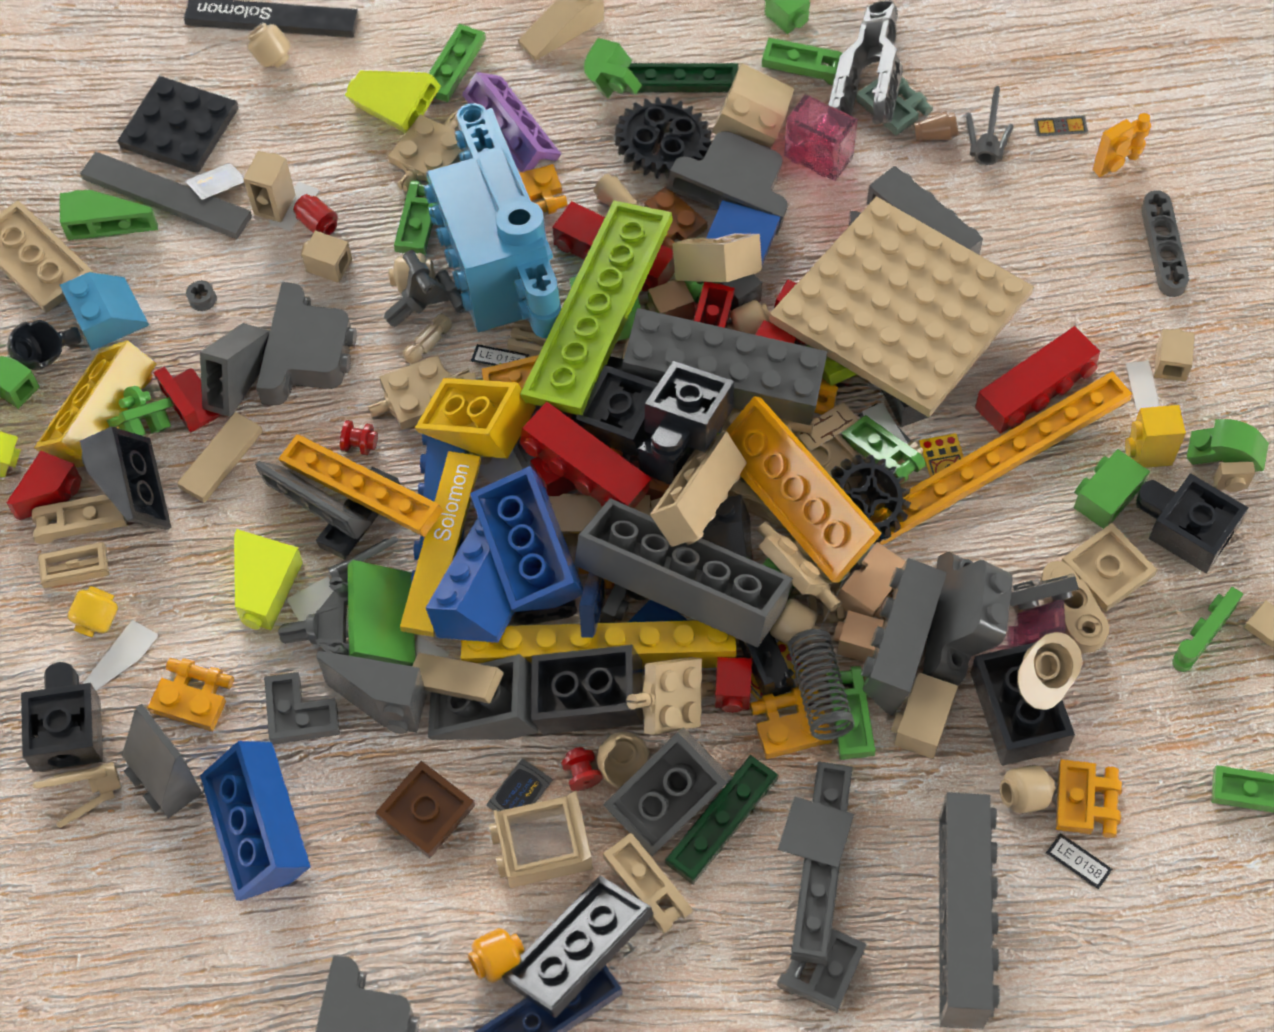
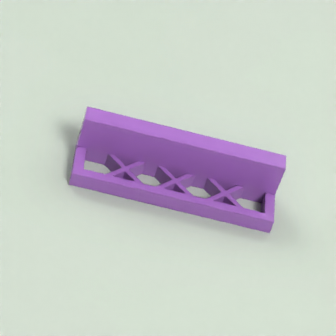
M476 72L462 93V96L468 104L476 103L484 106L486 110L493 109L520 172L532 170L540 159L557 161L561 156L560 151L502 76Z

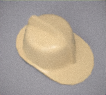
M1050 633L1046 634L1027 650L1018 670V686L1021 695L1032 707L1042 710L1053 708L1061 701L1078 677L1082 666V656L1075 640L1067 634Z

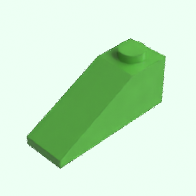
M75 190L60 193V224L67 240L158 230V223L152 207L93 190Z

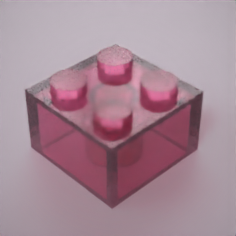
M805 94L787 118L784 156L795 164H801L815 171L822 177L836 181L854 156L858 119Z

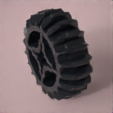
M855 455L852 458V462L846 458L840 463L841 467L835 466L830 471L832 478L842 489L849 477L862 476L857 488L844 490V492L869 520L874 515V510L888 509L882 522L873 523L882 533L873 544L877 543L880 537L883 540H887L891 537V531L896 533L901 529L899 522H904L908 517L903 510L908 509L911 502L903 499V497L910 493V489L901 488L900 486L905 481V477L896 478L894 476L897 466L886 469V459H880L875 464L873 455H868L865 460H863L861 455ZM877 483L880 484V486L883 488L885 492H882L878 488ZM862 494H865V495L867 496L866 499L869 498V500H870V504H869V505L866 504V503H864V501H865L866 499L862 500V498H861V495H862Z

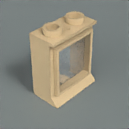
M577 791L564 797L502 811L493 810L496 823L489 824L493 845L500 844L503 856L496 857L500 878L507 877L509 888L593 870L591 851Z

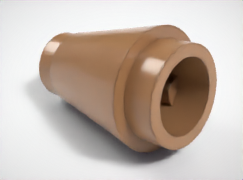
M947 111L914 123L916 141L952 140L951 137L958 136L955 112L947 113Z

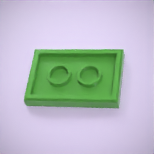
M352 560L347 565L349 656L413 666L415 661V636L413 633L402 632L400 629L411 588L412 572Z

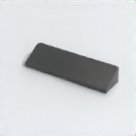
M261 461L255 464L266 485L351 538L358 539L371 525L369 519L286 468Z

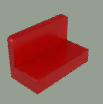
M165 366L153 372L161 391L166 398L170 397L173 404L172 407L190 433L222 416V414L202 409L201 379L193 368H189L175 377L170 375Z

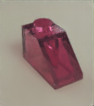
M1056 600L1018 613L1014 625L1008 626V646L1017 647L1034 643L1050 633L1058 632L1065 634L1064 600Z

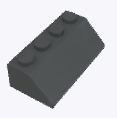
M910 558L906 560L901 569L896 567L893 572L889 586L893 587L894 591L891 598L886 597L880 612V616L885 617L883 626H877L870 644L876 648L873 657H867L861 672V676L866 677L862 690L887 714L892 716L911 692L947 574L945 571Z

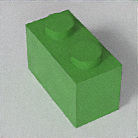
M1119 449L1110 458L1104 456L1094 469L1096 474L1090 480L1087 477L1084 478L1074 492L1078 495L1074 509L1103 529L1113 523L1135 498L1150 473L1148 469Z

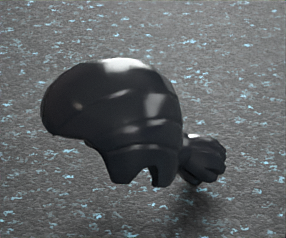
M36 320L30 323L22 322L9 334L7 351L11 358L17 360L30 370H38L56 361L61 355L62 346L77 345L82 342L77 327H71L64 332H57L50 324L43 320Z

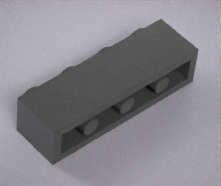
M894 165L869 185L868 205L875 197H878L980 255L983 238L979 232L960 220L953 210L943 206L931 192L920 187L908 173H903Z

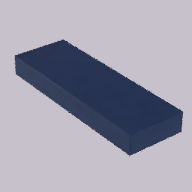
M590 572L588 573L579 604L581 638L594 637L596 634L605 600L604 579Z

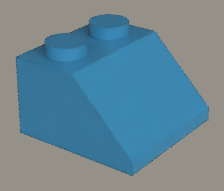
M88 272L60 284L67 303L91 351L149 326L125 277Z

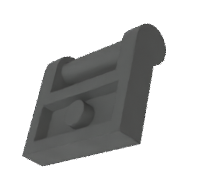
M832 928L827 965L817 964L809 984L799 980L807 962L791 960L786 973L780 975L777 986L788 993L797 994L837 1013L867 944Z

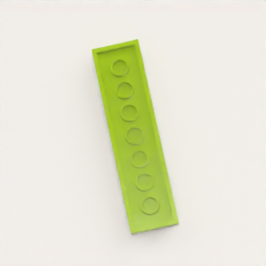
M613 200L520 393L525 403L543 406L548 402L559 411L583 415L593 387L612 354L673 221L672 212Z

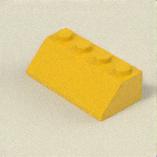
M128 340L99 349L34 449L38 452L41 450L74 463L77 468L85 466L81 457L80 440L109 428L108 419L117 417L119 413L128 410L127 407L121 408L119 406V400L124 398V390L134 385L144 389L152 380L153 375L151 372L157 363Z

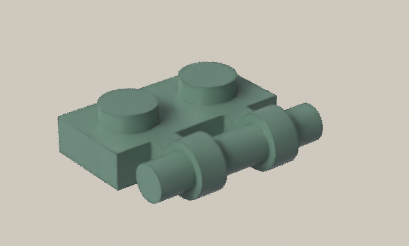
M901 77L892 122L883 124L895 136L918 121L919 113L917 111L927 116L933 110V106L927 102V97L921 92L916 93L909 87V82L904 77ZM878 79L857 92L856 101L873 116V89L877 88Z

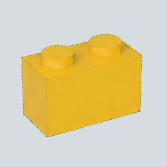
M1180 406L1140 408L1136 420L1132 421L1131 434L1125 440L1126 455L1145 468L1173 466L1186 435Z

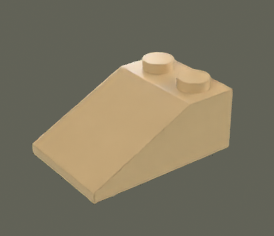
M741 63L711 132L718 134L722 131H728L771 148L785 119L794 88Z

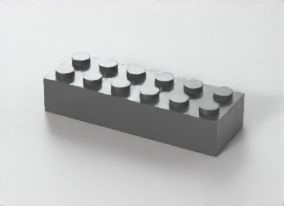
M637 308L623 360L622 371L659 383L672 362L676 361L734 381L733 408L743 410L754 396L761 397L780 419L811 425L828 351Z
M612 499L606 502L579 534L574 566L756 647H759L785 609L793 579L702 538L693 544L687 545L682 543L671 547L651 516Z
M947 792L939 815V1027L984 1029L989 1018L994 1017L995 1008L999 1007V985H993L994 971H998L999 950L998 948H992L993 937L998 934L999 925L998 912H992L993 899H997L998 878L991 876L993 864L997 862V842H991L992 829H996L997 809L991 807L990 795Z

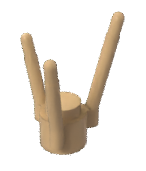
M114 761L93 768L57 773L51 779L33 783V788L39 789L88 779L92 793L100 792L101 795L58 821L57 827L61 828L102 802L115 798L113 790L120 789L121 783Z

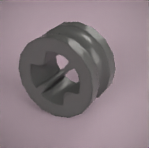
M199 280L193 282L186 290L190 306L195 310H209L216 303V293L212 285L207 281ZM201 292H206L207 295L205 297L201 296ZM199 294L202 298L197 299L196 295Z

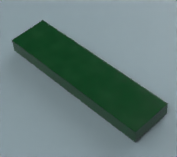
M631 63L628 68L642 84L638 92L728 93L738 72V63Z
M750 755L665 859V864L694 885L778 780V774Z

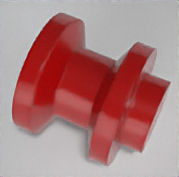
M351 420L344 422L340 435V450L342 452H348L351 447H356L360 449L361 455L368 456L370 450L376 449L378 432L374 431L373 424L366 423L363 429L354 428L353 421Z
M577 747L565 754L566 758L562 760L561 765L564 771L572 772L573 778L568 783L570 790H586L602 781L603 776L600 770H593L591 763L596 758L592 750Z

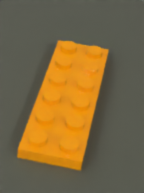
M754 396L726 429L747 462L740 476L831 582L839 583L882 533L761 397Z

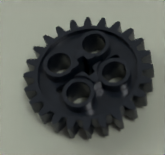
M656 97L655 103L651 104L646 98L644 99L643 106L635 102L633 110L626 108L624 116H619L615 130V146H618V155H625V164L633 162L632 170L635 171L643 168V176L648 175L651 171L654 172L655 179H658L661 173L665 174L668 179L670 170L678 158L704 159L712 142L710 140L712 132L707 130L708 121H701L702 113L693 115V106L686 109L682 108L683 101L673 105L671 98H668L666 103H661L660 98ZM671 122L669 132H666V127ZM661 143L658 153L654 155L657 151V145Z

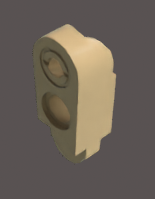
M1052 561L1044 567L1040 581L1074 573L1079 590L1072 591L1073 597L1052 601V597L1043 598L1058 633L1067 634L1074 639L1080 648L1081 654L1095 652L1102 648L1109 634L1108 621L1084 579L1079 580L1072 566L1069 567L1061 561ZM1068 602H1069V603H1073V604H1075L1078 608H1077V609L1069 608V607H1067V606L1065 605V603H1068ZM1082 628H1087L1089 633L1084 632Z

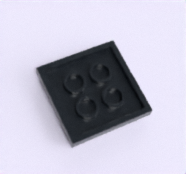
M159 76L117 142L122 149L198 174L239 109L236 100Z

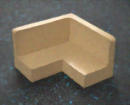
M731 234L717 239L689 238L672 243L675 279L677 281L729 282L762 271L760 234Z

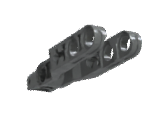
M893 0L878 1L866 7L857 41L839 58L827 110L828 122L832 130L849 127L862 70L875 62H879L877 71L879 79L877 88L873 89L874 117L872 121L875 125L892 122L903 72V66L895 47L898 11Z

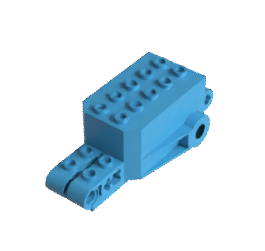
M476 103L466 104L457 112L459 131H455L458 147L463 149V152L459 153L460 162L426 172L428 185L423 187L428 204H433V206L428 207L432 224L439 227L436 228L439 243L446 248L444 254L449 268L453 267L454 269L452 274L456 288L462 291L460 295L466 312L470 311L477 332L527 319L535 335L540 338H547L561 310L557 279L550 264L553 253L546 237L543 210L529 198L493 109L486 110L484 106Z

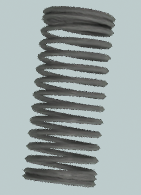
M809 629L794 635L788 641L787 647L790 651L792 664L794 665L793 669L796 672L795 676L803 699L802 703L805 706L804 710L811 735L819 740L835 739L849 733L853 729L855 722L853 715L850 713L851 708L848 706L847 694L844 692L845 687L839 672L840 668L837 665L838 661L835 658L836 654L833 651L834 647L831 645V635L822 629ZM811 635H824V636H813V637H809V638H806V639H804V640H801L800 642H798L797 644H795V646L792 648L793 643L796 642L797 640L801 639V638H804V637H806V636H811ZM826 639L824 643H814L800 650L795 649L809 640ZM822 652H829L824 656L815 657L810 660H802L807 656H814ZM823 659H830L826 663L816 664L811 667H803L808 663H814L817 661H821ZM824 666H832L827 670H821L810 674L806 673L812 669H818ZM834 672L832 675L827 677H822L816 680H808L813 676H819L822 674ZM829 679H836L831 683L823 684L818 687H809L815 683L823 682ZM830 686H838L833 690L812 694L814 691L819 689H824ZM831 693H839L838 695L831 698H826L823 700H814L820 696H825ZM841 700L835 704L827 705L825 707H816L819 704L826 703L829 701ZM842 707L841 709L834 712L818 714L819 712L830 708ZM839 720H847L846 722L837 726L827 728L819 727L822 724L833 723ZM850 722L847 727L833 733L818 734L814 732L815 729L821 731L838 729Z

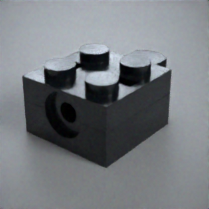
M673 361L645 403V432L652 434L651 449L653 455L660 460H675L685 446L706 453L733 410L734 381Z
M605 365L593 387L583 415L578 414L576 421L578 425L605 445L639 457L637 449L640 442L651 435L645 432V403L658 383Z
M1191 473L1177 492L1172 491L1155 480L1147 481L1141 486L1136 499L1137 508L1157 519L1148 539L1206 574L1239 528L1249 508Z
M57 662L50 665L44 673L43 690L21 693L23 759L33 772L103 762L101 699L91 683L79 684V675L71 664Z

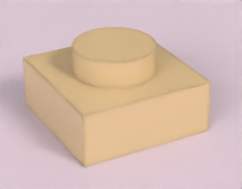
M1220 463L1213 478L1214 487L1218 490H1227L1229 492L1248 489L1255 475L1254 463Z

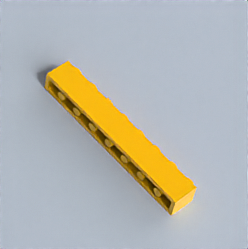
M700 621L598 623L596 634L590 638H581L580 624L507 626L499 642L461 640V661L481 664L520 654L532 664L533 655L633 645L642 659V670H644L646 663L687 657L702 658V668H717L718 657L736 658V638Z

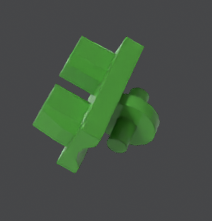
M135 385L127 387L124 390V398L119 400V406L121 408L127 407L128 410L119 413L117 417L108 419L109 427H119V429L144 436L146 432L141 420L145 419L151 434L163 431L171 426L166 410L173 406L172 401L168 397L146 404V401L151 399L148 391L142 392Z

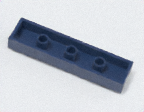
M605 965L556 1018L525 998L475 1032H567L622 995V988Z

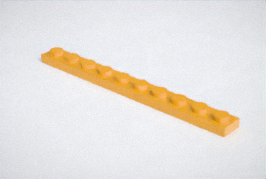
M1112 371L910 488V493L903 497V499L911 502L910 507L903 510L908 515L907 519L904 522H899L901 525L899 531L896 533L891 531V537L887 540H882L880 544L885 545L1130 401L1132 393ZM888 509L874 510V515L870 517V521L872 523L882 522Z

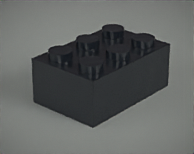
M1037 642L977 655L974 658L970 671L1002 766L1068 751L1075 736L1062 699L1053 708L1042 710L1028 704L1020 693L1018 670L1027 650Z
M633 645L533 655L531 721L539 731L546 735L643 725L642 707L630 709L627 706V702H631V700H627V697L630 694H640L643 690L642 659Z

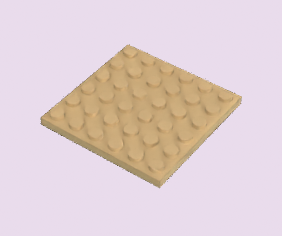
M875 197L771 311L769 322L815 349L828 351L827 357L927 417H930L1032 295L1034 286L882 199Z

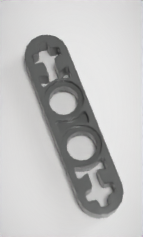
M1150 191L1144 197L1141 212L1158 287L1164 295L1177 297L1186 290L1189 282V273L1170 196L1163 191ZM1152 203H1156L1157 207H1161L1158 216H1156V214H1157L1156 206H1155L1154 204H1152ZM1164 226L1170 231V234H1157L1154 228ZM1160 252H1172L1176 259L1171 261L1165 260L1160 256ZM1173 270V279L1178 284H1174L1172 280H1169L1171 271Z

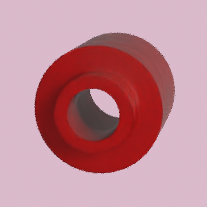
M305 194L294 204L293 212L296 214L297 220L312 233L318 231L330 235L336 230L337 213L317 196Z

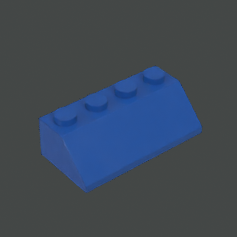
M531 466L470 493L513 612L556 608L582 596L583 586L544 483Z
M478 517L425 608L437 638L499 642L514 614Z
M237 741L200 775L236 901H243L291 884L311 866L273 743Z

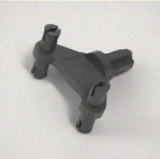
M410 250L403 255V259L410 268L408 271L407 288L401 292L403 298L384 314L385 320L392 327L399 325L414 311L421 313L430 304L450 301L457 313L465 311L460 295L462 291L461 289L457 290L455 282L452 281L446 270L436 274V279L438 280L436 281L428 276L430 271L427 265L419 261L415 251Z
M333 577L329 582L331 584L329 587L333 592L315 614L307 615L304 621L282 624L278 629L280 641L287 644L309 640L312 644H318L326 652L349 656V645L346 644L348 582H344L341 577Z

